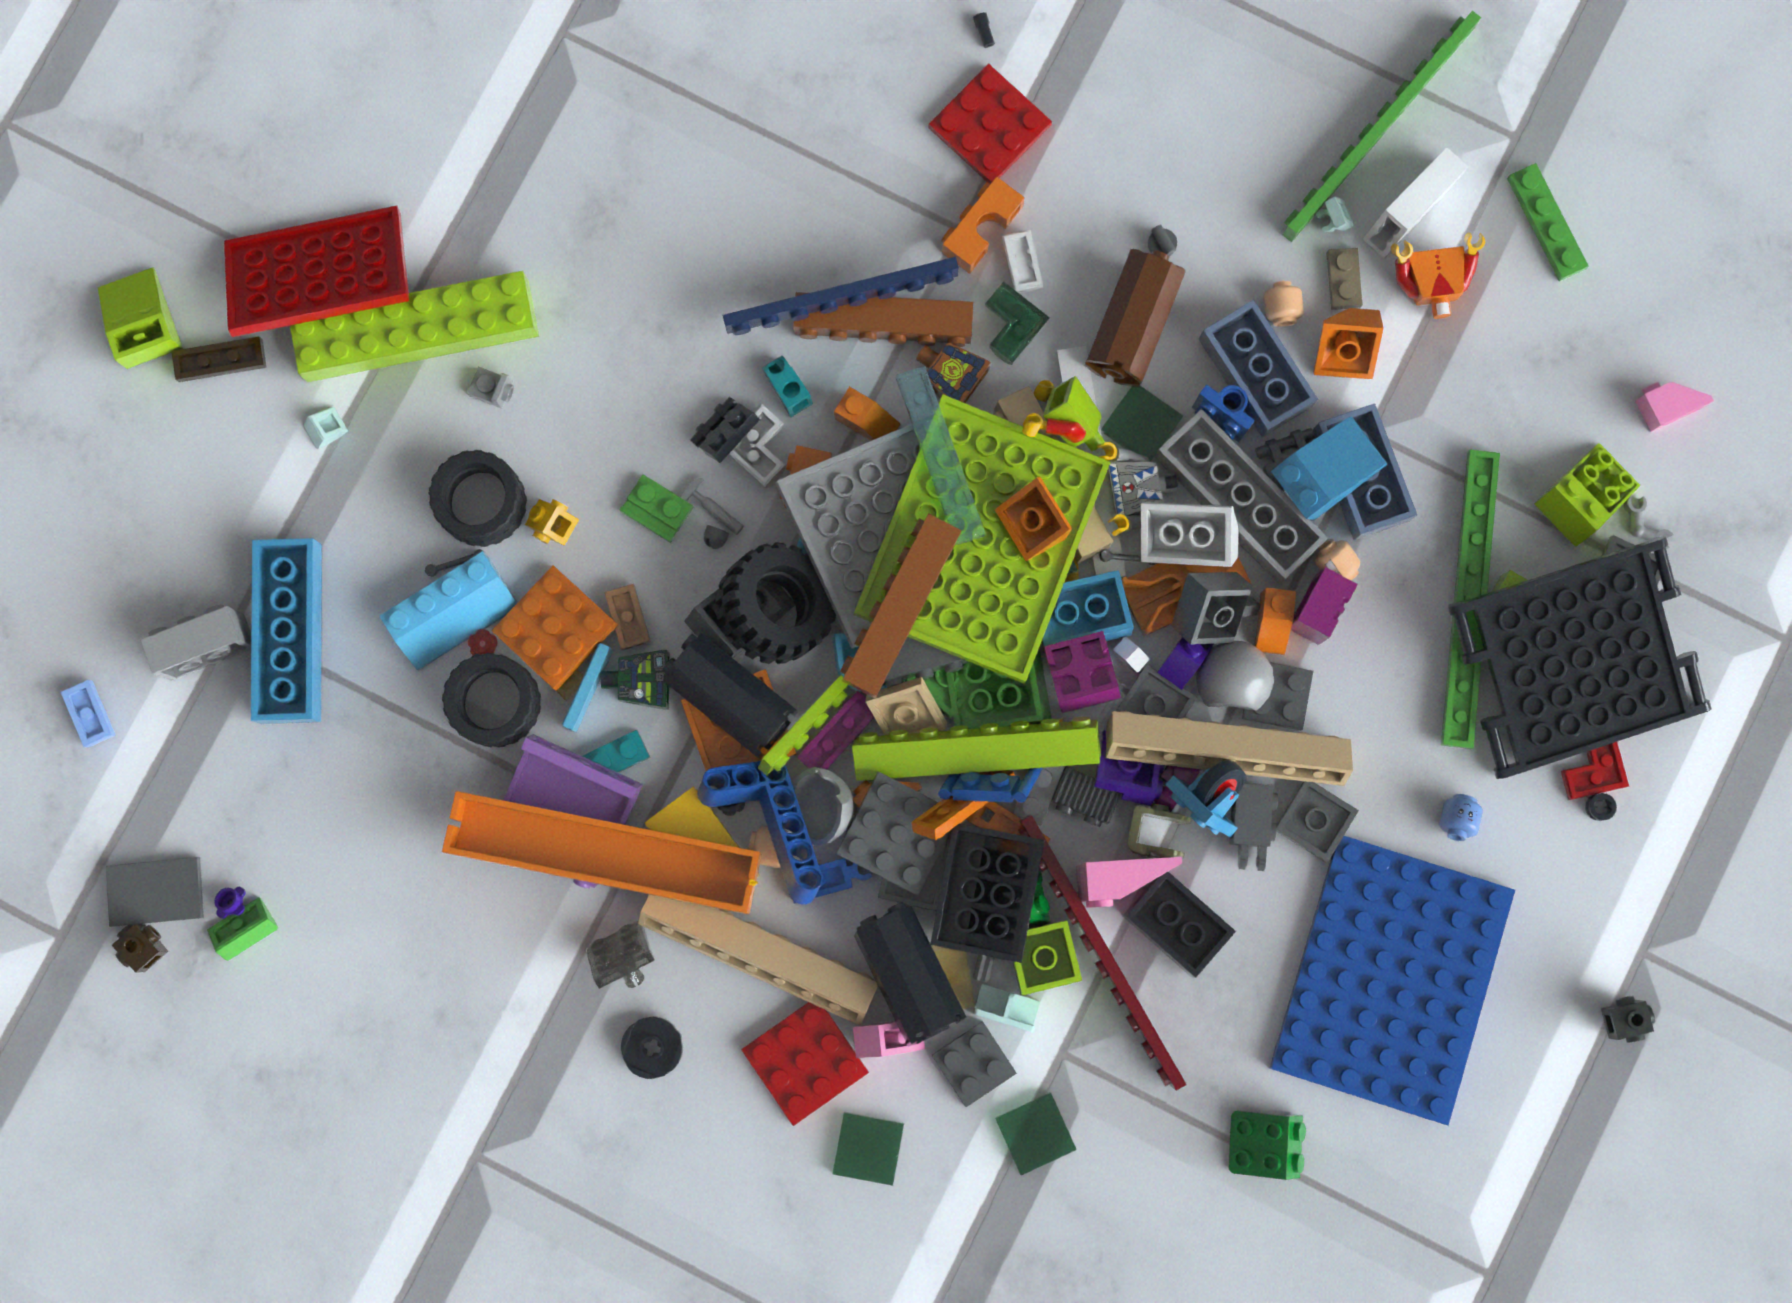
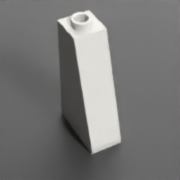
M1446 148L1383 212L1363 240L1385 258L1391 252L1392 244L1398 245L1458 181L1468 166L1457 155Z

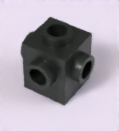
M1627 996L1616 999V1005L1601 1008L1609 1039L1621 1040L1626 1038L1627 1043L1644 1040L1646 1039L1644 1034L1654 1032L1652 1023H1655V1016L1650 1005H1647L1646 1001L1635 1000L1634 996Z

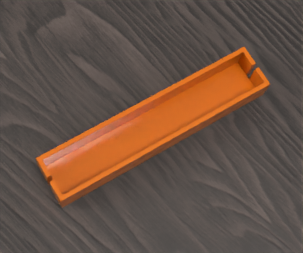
M455 791L449 818L461 822L460 828L453 825L447 826L442 848L443 853L750 914L755 887L749 884L750 880L757 881L762 854L758 851Z

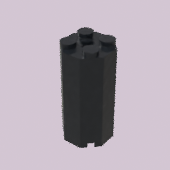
M701 633L696 637L694 634H691L682 644L681 648L684 651L677 659L671 658L661 671L665 674L663 681L760 759L763 756L760 750L763 747L769 750L791 723L788 720V715L791 714L795 717L798 713L797 709Z
M900 902L887 909L888 913L879 919L876 915H873L861 921L860 926L856 928L857 931L854 938L907 1046L911 1047L916 1042L917 1044L949 1029V1025L954 1022L956 1024L960 1023L966 1018V1015L912 906L906 907L904 902Z

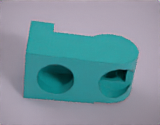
M782 355L762 367L765 376L783 403L790 418L813 404L810 393Z

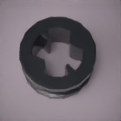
M1600 793L1588 798L1585 810L1591 819L1604 821L1615 815L1617 805L1612 796ZM1596 801H1605L1607 803V806H1604V808H1607L1606 813L1601 812L1597 814L1595 808H1598V806H1594Z

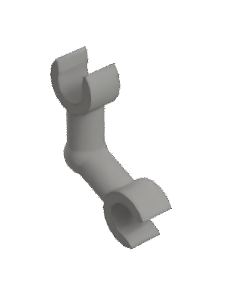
M1644 496L1638 500V509L1632 506L1631 497L1624 502V508L1630 514V532L1632 536L1648 541L1660 537V535L1667 538L1674 535L1666 529L1655 531L1644 527L1642 511L1647 507V501Z

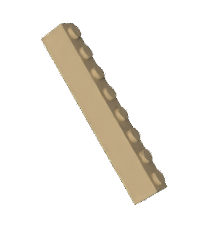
M1112 711L1106 726V758L1203 770L1212 768L1219 762L1230 760L1236 762L1246 775L1340 786L1346 784L1353 772L1351 739L1339 738L1337 736L1310 735L1306 732L1293 733L1278 729L1251 728L1247 725L1234 726L1219 722L1192 721L1188 718L1175 719L1155 714L1141 715L1133 714L1129 711Z
M649 895L640 911L639 925L858 1025H861L878 987L876 981L870 975L862 972L856 973L846 968L843 963L837 960L823 958L811 948L799 947L791 943L785 936L766 932L758 924L742 921L728 910H718L713 907Z

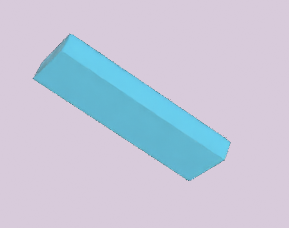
M601 643L598 644L562 723L563 727L577 733L601 680V671H605L613 653L610 647Z

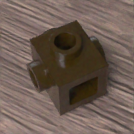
M145 924L127 925L117 934L119 939L112 944V947L117 951L115 956L118 961L125 967L130 966L135 973L146 972L169 952L159 941L161 939L159 932L151 925L146 926Z

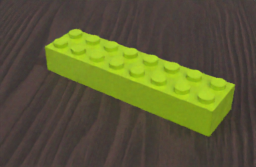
M524 271L411 292L407 302L290 325L298 374L307 382L539 337L530 284Z

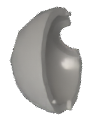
M1243 641L1220 643L1212 647L1196 674L1197 691L1204 704L1208 707L1232 706L1244 710H1258L1269 698L1274 684L1273 667L1270 665L1265 654L1253 644Z
M818 767L803 770L795 778L792 785L812 845L819 846L834 842L844 834L854 815L851 790L842 778L829 770Z

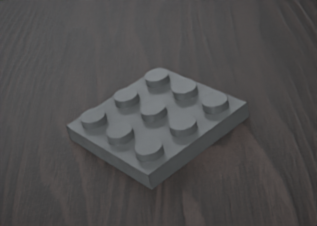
M877 772L836 854L919 895L952 829L937 840L913 833L911 822L938 802Z

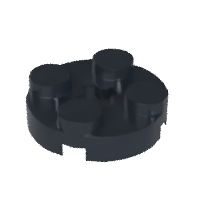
M652 1016L638 1020L629 1026L621 1041V1053L626 1066L633 1074L641 1078L655 1079L665 1076L674 1070L681 1060L683 1054L681 1033L673 1023L661 1017ZM655 1039L658 1041L657 1046L661 1048L660 1052H654L652 1056L647 1055L648 1049L644 1047V1043H650Z

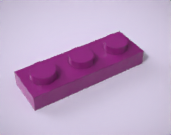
M857 691L797 756L806 767H818L827 770L874 719V716L865 702L866 697Z

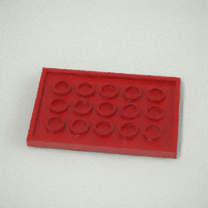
M398 205L224 240L227 322L231 337L409 301L401 213Z

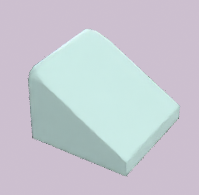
M334 406L309 415L304 423V428L317 449L325 447L348 433L347 427Z

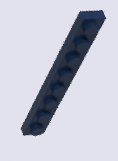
M956 257L722 316L727 334L743 335L749 333L751 328L754 327L771 328L779 325L782 320L791 318L792 321H799L809 317L810 313L818 311L822 314L836 311L838 306L846 304L859 306L866 303L867 299L879 297V299H887L895 296L898 291L907 289L908 292H915L923 289L926 284L934 282L937 285L952 282L954 277H958L959 267Z

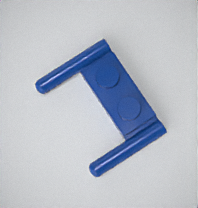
M1043 768L1028 769L1023 780H1020L1019 776H1009L1005 773L995 775H980L975 772L949 774L938 795L944 800L953 796V800L1013 802L1015 799L1017 802L1023 803L1026 801Z

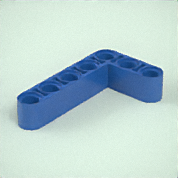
M761 761L708 769L703 775L697 792L700 802L708 807H717L759 800L791 899L798 904L811 903L815 899L823 879L786 766L784 765L780 771L773 769L767 776L758 769ZM784 829L790 830L792 833H788ZM793 856H797V857H799L801 860H797V859H795ZM801 883H806L810 887H805Z

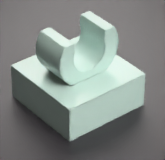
M1333 197L1324 202L1327 209H1322L1316 214L1317 218L1322 219L1329 216L1331 219L1329 225L1322 228L1323 232L1329 233L1336 229L1346 231L1355 226L1346 203L1341 198Z

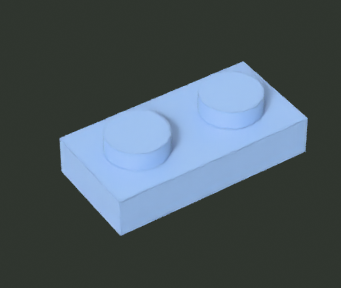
M86 680L61 692L83 747H91L115 736V732L92 680Z

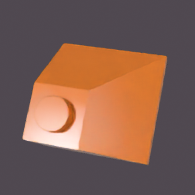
M1349 308L1323 320L1313 374L1373 379L1384 329L1380 310Z

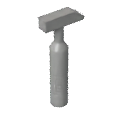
M704 479L692 480L680 497L688 501L693 495L701 502L705 510L734 534H739L744 526L711 498L704 497L696 491Z

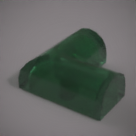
M1004 281L985 303L989 310L1007 323L990 343V349L1002 361L1012 365L1050 319L1049 316Z

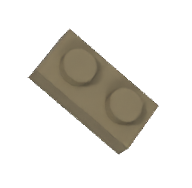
M1358 248L1329 249L1326 255L1331 310L1361 308L1363 303Z

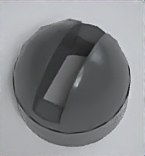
M707 525L704 532V542L708 547L719 549L726 543L729 533Z

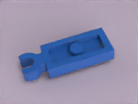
M845 858L821 864L819 867L823 881L815 898L853 888L851 879L857 878L858 880L866 881L872 877V874L861 875L858 872L859 865L855 863L847 867ZM801 883L805 887H810L806 883Z

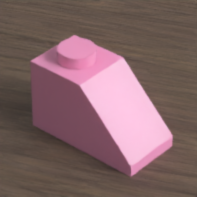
M1656 382L1642 389L1644 395L1635 400L1651 432L1696 412L1714 401L1711 395L1674 382H1669L1663 386Z
M895 1021L853 1027L856 1058L883 1057L925 1049L924 1041L918 1044L916 1042L913 1046L908 1047Z

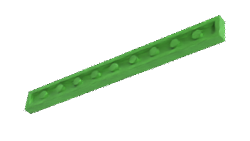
M1472 10L1465 19L1462 16L1457 19L1449 30L1453 34L1447 40L1443 37L1439 40L1431 51L1435 55L1429 62L1426 59L1421 61L1413 72L1416 77L1411 83L1407 80L1403 82L1395 93L1398 98L1393 104L1388 101L1376 115L1380 119L1373 126L1368 123L1358 136L1361 141L1357 146L1350 145L1341 155L1340 159L1343 162L1336 169L1332 166L1321 180L1324 184L1319 190L1313 188L1304 198L1303 202L1306 205L1300 212L1295 209L1284 222L1287 225L1283 233L1285 238L1292 242L1322 208L1325 204L1324 202L1328 201L1470 35L1482 17Z
M1471 449L1467 452L1454 603L1488 593L1500 453ZM1471 610L1466 612L1475 648L1479 650L1483 648L1474 611ZM1452 616L1441 746L1473 749L1481 661L1468 665L1463 663L1461 655L1464 654L1454 616Z

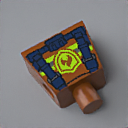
M946 343L939 354L925 345L916 357L918 362L929 368L924 375L923 382L940 399L942 394L963 403H967L990 370L991 365L990 361L951 343Z

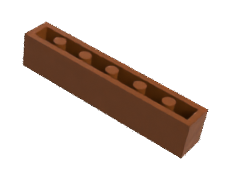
M796 292V293H795V297H796V296H800V295H804V294H808V293H805V292ZM879 297L867 299L866 303L859 306L846 304L838 306V309L831 313L822 314L820 311L810 313L809 317L794 321L793 328L794 333L800 335V338L810 340L817 339V336H829V339L834 341H845L847 337L859 338V341L866 343L876 342V339H887L892 344L918 341V344L923 346H933L935 342H942L964 347L965 344H971L973 302L896 297L879 299Z
M929 513L925 521L919 518L911 533L916 539L911 548L904 547L897 560L902 566L897 575L890 574L883 587V590L888 593L882 603L876 601L869 614V617L874 620L868 630L862 628L854 645L859 647L854 658L848 655L840 670L841 673L845 674L842 682L873 698L877 697L962 530Z

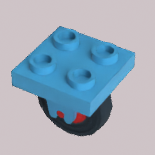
M1230 760L1219 762L1212 768H1208L1191 785L1174 775L1165 784L1173 792L1171 798L1182 808L1187 807L1193 812L1190 817L1201 827H1207L1216 835L1221 832L1229 837L1238 829L1225 816L1238 798V793L1243 788L1246 774L1236 762Z

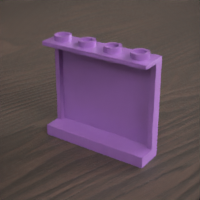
M534 734L525 738L521 748L524 752L503 799L504 801L626 825L643 786L642 783ZM573 880V882L576 885L583 888H595L598 885L594 883Z

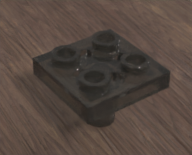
M638 921L621 927L619 931L606 938L595 940L590 946L585 948L593 980L599 989L622 977L628 988H634L636 986L632 981L633 977L638 985L644 980V975L639 968L655 961L645 928L639 925Z

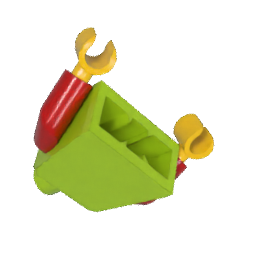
M1074 376L1057 387H1054L1053 383L1049 380L1039 382L1033 394L1039 401H1048L1043 414L1046 421H1043L1040 415L1030 413L1023 422L1022 433L1029 437H1034L1039 429L1046 430L1045 433L1060 435L1070 446L1077 447L1084 443L1091 452L1097 450V445L1105 442L1098 432L1102 416L1078 378Z

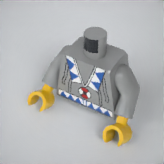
M1111 442L1097 445V448H1102L1105 451V455L1099 457L1112 461L1108 467V474L1116 515L1107 522H1114L1118 526V529L1111 532L1112 535L1117 536L1124 531L1141 529V503H1163V493L1178 491L1176 474L1159 476L1157 464L1150 462L1148 457L1128 449L1115 447Z

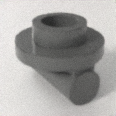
M1158 225L1151 230L1152 233L1148 239L1149 251L1151 253L1154 250L1161 251L1171 256L1177 247L1175 234L1163 228L1162 225Z

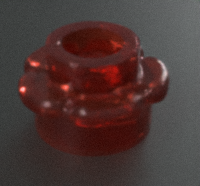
M479 629L476 631V634H472L469 637L468 646L471 648L470 653L472 655L495 653L498 641L496 636L490 634L488 630ZM484 641L485 646L481 647L480 642Z

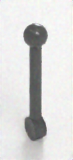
M477 549L474 554L437 566L429 564L425 567V573L433 577L438 571L462 564L483 550Z
M1107 549L1099 554L1102 562H1108L1111 559L1141 562V556L1113 554ZM1148 562L1150 565H1156V564H1158V563H1150V562Z

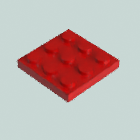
M988 63L928 124V128L986 182L991 184L996 177L1000 178L1052 125V121Z
M810 1002L741 1049L793 1126L869 1073L861 1059L856 1058L855 1050L829 1012Z

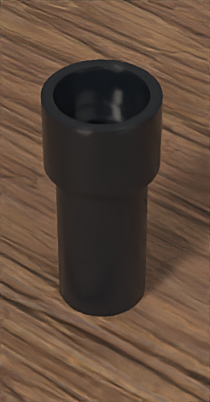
M986 12L979 13L973 17L976 28H978L984 48H988L995 44L989 27L990 22Z

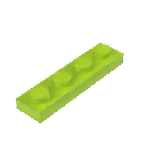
M842 675L834 681L763 757L758 769L766 776L773 769L780 771L790 759L787 754L793 747L798 751L809 739L806 733L812 727L818 729L829 717L826 712L832 706L837 709L847 698L848 695L845 691L848 684L842 682Z

